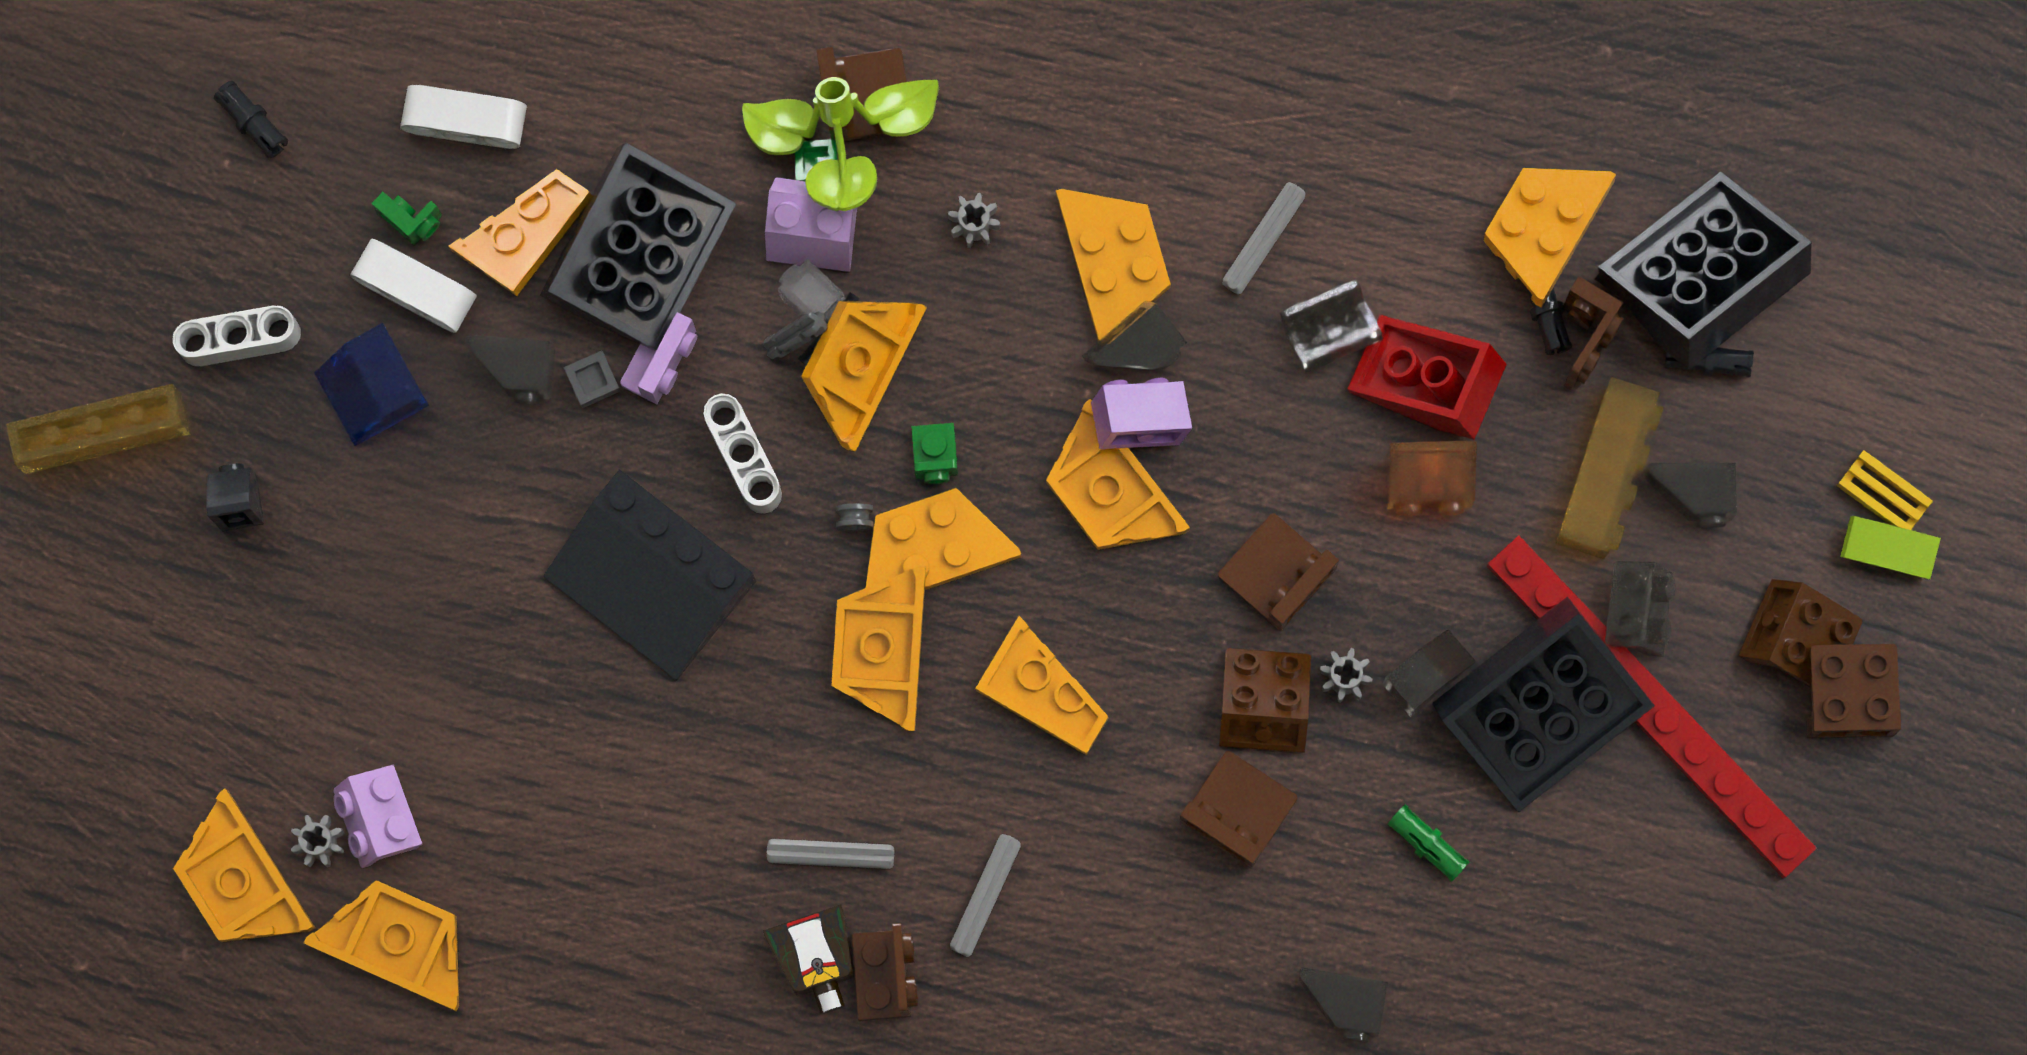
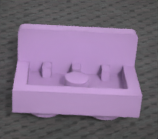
M677 312L656 351L640 344L620 381L621 386L658 404L662 394L667 395L672 389L678 372L675 370L682 356L687 358L696 343L697 335L695 334L696 329L692 319Z
M394 765L349 776L334 788L336 812L344 819L349 833L348 844L353 856L358 858L361 868L371 866L379 859L411 851L422 845Z

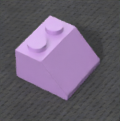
M775 178L768 197L765 226L766 260L850 272L857 208L848 211L830 210L815 203L810 198L805 184L806 181Z

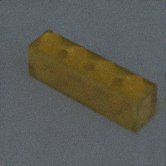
M1614 377L1610 378L1556 544L1601 559H1605L1609 549L1618 550L1625 526L1618 524L1622 509L1631 510L1638 486L1632 485L1631 481L1635 469L1643 471L1651 448L1644 445L1648 429L1656 431L1664 407L1656 405L1660 392Z
M174 384L6 423L14 464L25 474L191 434L182 394Z

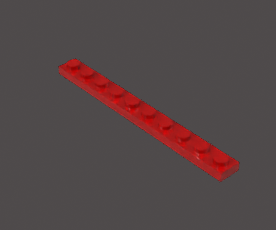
M1519 535L1487 564V568L1537 620L1566 597L1572 601L1655 705L1636 720L1635 723L1783 879L1817 849Z

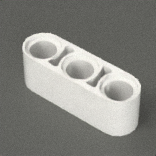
M410 85L407 88L400 128L408 133L421 136L516 149L520 147L527 105L509 98L423 85Z
M375 239L369 241L350 274L354 280L453 333L457 332L477 297L475 293L456 281Z
M267 306L183 322L176 328L173 334V345L188 364L206 366L290 350L298 343L301 329L294 316L282 306ZM278 320L288 321V329L285 334L280 337L269 336V329L274 322ZM239 327L247 330L246 337L241 343L232 345L227 342L228 335L233 329ZM203 335L205 343L200 350L195 352L186 351V343L192 336Z
M721 393L714 395L704 406L703 414L708 429L748 507L756 513L772 512L778 507L782 497L778 479L737 399L729 394ZM724 407L734 410L735 418L728 425L723 426L714 423L713 416L717 410ZM743 444L751 446L754 449V455L749 461L739 463L731 458L732 452L737 446ZM767 482L773 486L772 494L764 500L752 498L750 491L756 483Z

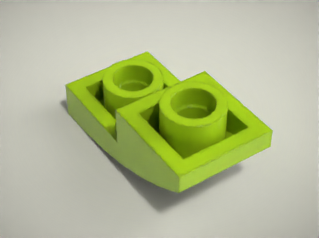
M1850 516L1840 557L1930 580L1941 538L1861 517Z

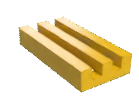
M1865 450L1862 451L1837 485V487L1889 525L1912 530L1933 502V500ZM1863 465L1916 503L1918 507L1914 508L1862 470L1861 467ZM1856 477L1909 516V519L1906 522L1853 484L1851 480Z

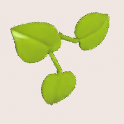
M831 77L817 85L815 90L816 97L813 99L814 110L808 103L796 99H781L760 104L743 103V119L746 131L752 142L761 151L771 155H789L797 152L803 144L804 137L812 138L814 136L819 117L827 125L833 127L838 160L827 159L815 164L807 173L805 184L810 198L815 203L833 211H848L865 203L871 197L877 185L876 168L869 158L857 156L846 159L842 127L850 122L854 114V108L868 124L875 125L879 123L881 130L887 135L896 137L913 135L923 130L930 123L935 111L939 84L938 80H917L890 85L872 93L863 106L859 102L856 93L850 94L849 85L845 80Z

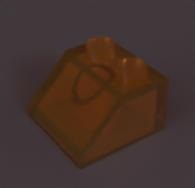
M1476 441L1390 443L1385 458L1387 509H1397V515L1414 516L1422 514V509L1439 508L1440 514L1457 515L1465 513V508H1472L1475 501Z

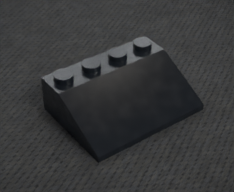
M625 142L616 148L540 296L581 318L656 351L677 312H681L736 203Z
M1719 172L1598 266V272L1656 343L1687 369H1691L1811 274L1812 242L1730 178Z
M620 469L592 502L543 575L550 583L676 681L756 583L754 574Z
M1568 597L1432 703L1442 721L1518 812L1655 706Z

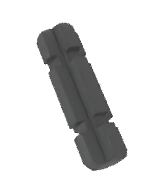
M820 311L815 313L809 312L799 320L797 319L780 329L776 334L767 337L763 343L767 350V357L770 359L782 358L789 354L791 350L794 351L811 341L814 337L823 334L828 326L824 321L825 315Z

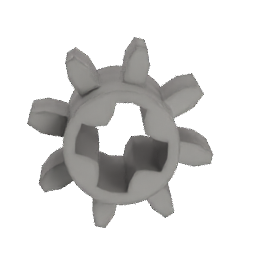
M981 193L976 195L975 200L966 201L965 198L960 196L959 211L948 212L949 220L959 223V225L951 230L952 237L956 238L963 235L967 241V248H971L974 241L981 239L985 244H990L988 234L990 229L1000 230V222L996 219H990V216L994 215L997 211L996 203L986 206L982 203ZM972 214L975 218L981 217L982 225L976 227L973 223L967 224V216Z
M1353 648L1348 651L1347 656L1341 658L1335 651H1332L1330 654L1331 661L1333 662L1332 667L1321 666L1319 673L1329 676V681L1322 687L1323 692L1333 689L1338 693L1337 700L1339 703L1342 702L1346 694L1350 693L1357 700L1361 699L1362 694L1358 688L1359 685H1371L1373 680L1370 676L1363 675V670L1369 665V659L1359 662L1353 658ZM1343 666L1352 668L1351 675L1357 677V679H1350L1348 685L1341 684V677L1338 674H1334V672H1341Z
M306 815L305 822L307 825L301 830H291L298 837L299 844L291 848V851L294 854L306 852L304 864L308 867L314 864L315 859L321 860L325 866L330 867L331 861L329 857L334 852L344 853V850L337 845L336 839L344 834V830L341 828L329 830L331 818L328 815H324L320 823L314 822L309 815ZM322 832V836L327 840V843L324 847L316 846L314 849V846L309 843V838L311 835L318 837Z

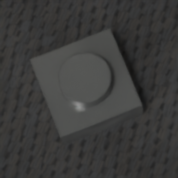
M602 350L564 367L582 408L621 392Z

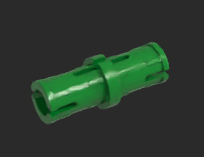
M1405 804L1387 825L1392 827L1416 849L1415 855L1420 859L1424 856L1452 883L1470 861L1465 859L1441 837L1443 832L1438 828L1433 830Z

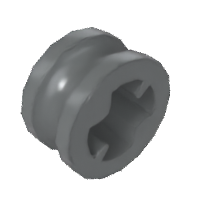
M853 503L835 507V513L840 515V520L836 522L837 530L865 531L874 528V522L869 519V515L873 513V505Z

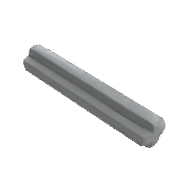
M1291 182L1286 183L1224 276L1223 285L1228 290L1236 294L1243 292L1305 199V191Z
M1005 834L999 836L950 943V948L954 952L967 957L972 955L1020 850L1021 843L1017 839Z
M770 839L767 844V860L770 863L890 869L894 865V847L888 844Z

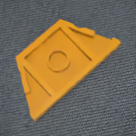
M1523 168L1487 228L1483 241L1495 256L1500 257L1504 261L1505 268L1515 280L1519 278L1532 294L1531 300L1535 305L1542 308L1614 184L1615 173L1611 171Z
M1059 189L1056 190V197L1099 346H1104L1127 323L1135 320L1145 307L1163 295L1170 288L1171 283L1147 204Z
M838 301L827 323V330L821 335L801 377L843 448L856 451L927 309L923 304Z
M1089 399L1085 402L1082 412L1072 432L1069 434L1058 460L1046 479V483L1097 550L1176 536L1190 530L1189 525L1129 448L1099 449L1091 406L1092 400Z
M957 488L875 516L866 588L917 566H926L925 590L1021 558V552Z
M917 566L837 600L831 686L862 702L865 706L884 715L908 731H915L926 566Z
M226 788L220 791L216 797L217 802L204 822H201L193 835V841L189 848L182 853L173 868L220 942L309 932L315 929L312 921L230 792Z
M376 880L363 890L357 899L350 904H346L333 915L334 917L315 933L312 932L304 941L305 945L457 1012L459 1007L457 916Z

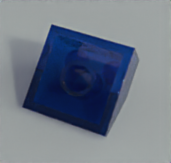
M383 323L346 342L314 372L354 446L429 406Z

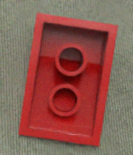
M1379 315L1347 390L1356 396L1437 430L1475 440L1507 364L1490 343Z

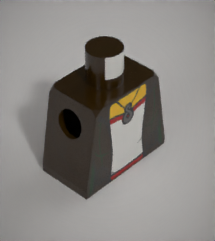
M841 904L763 930L764 936L796 996L813 992L820 1014L829 1013L845 1006L838 983L853 978L854 971L846 917Z

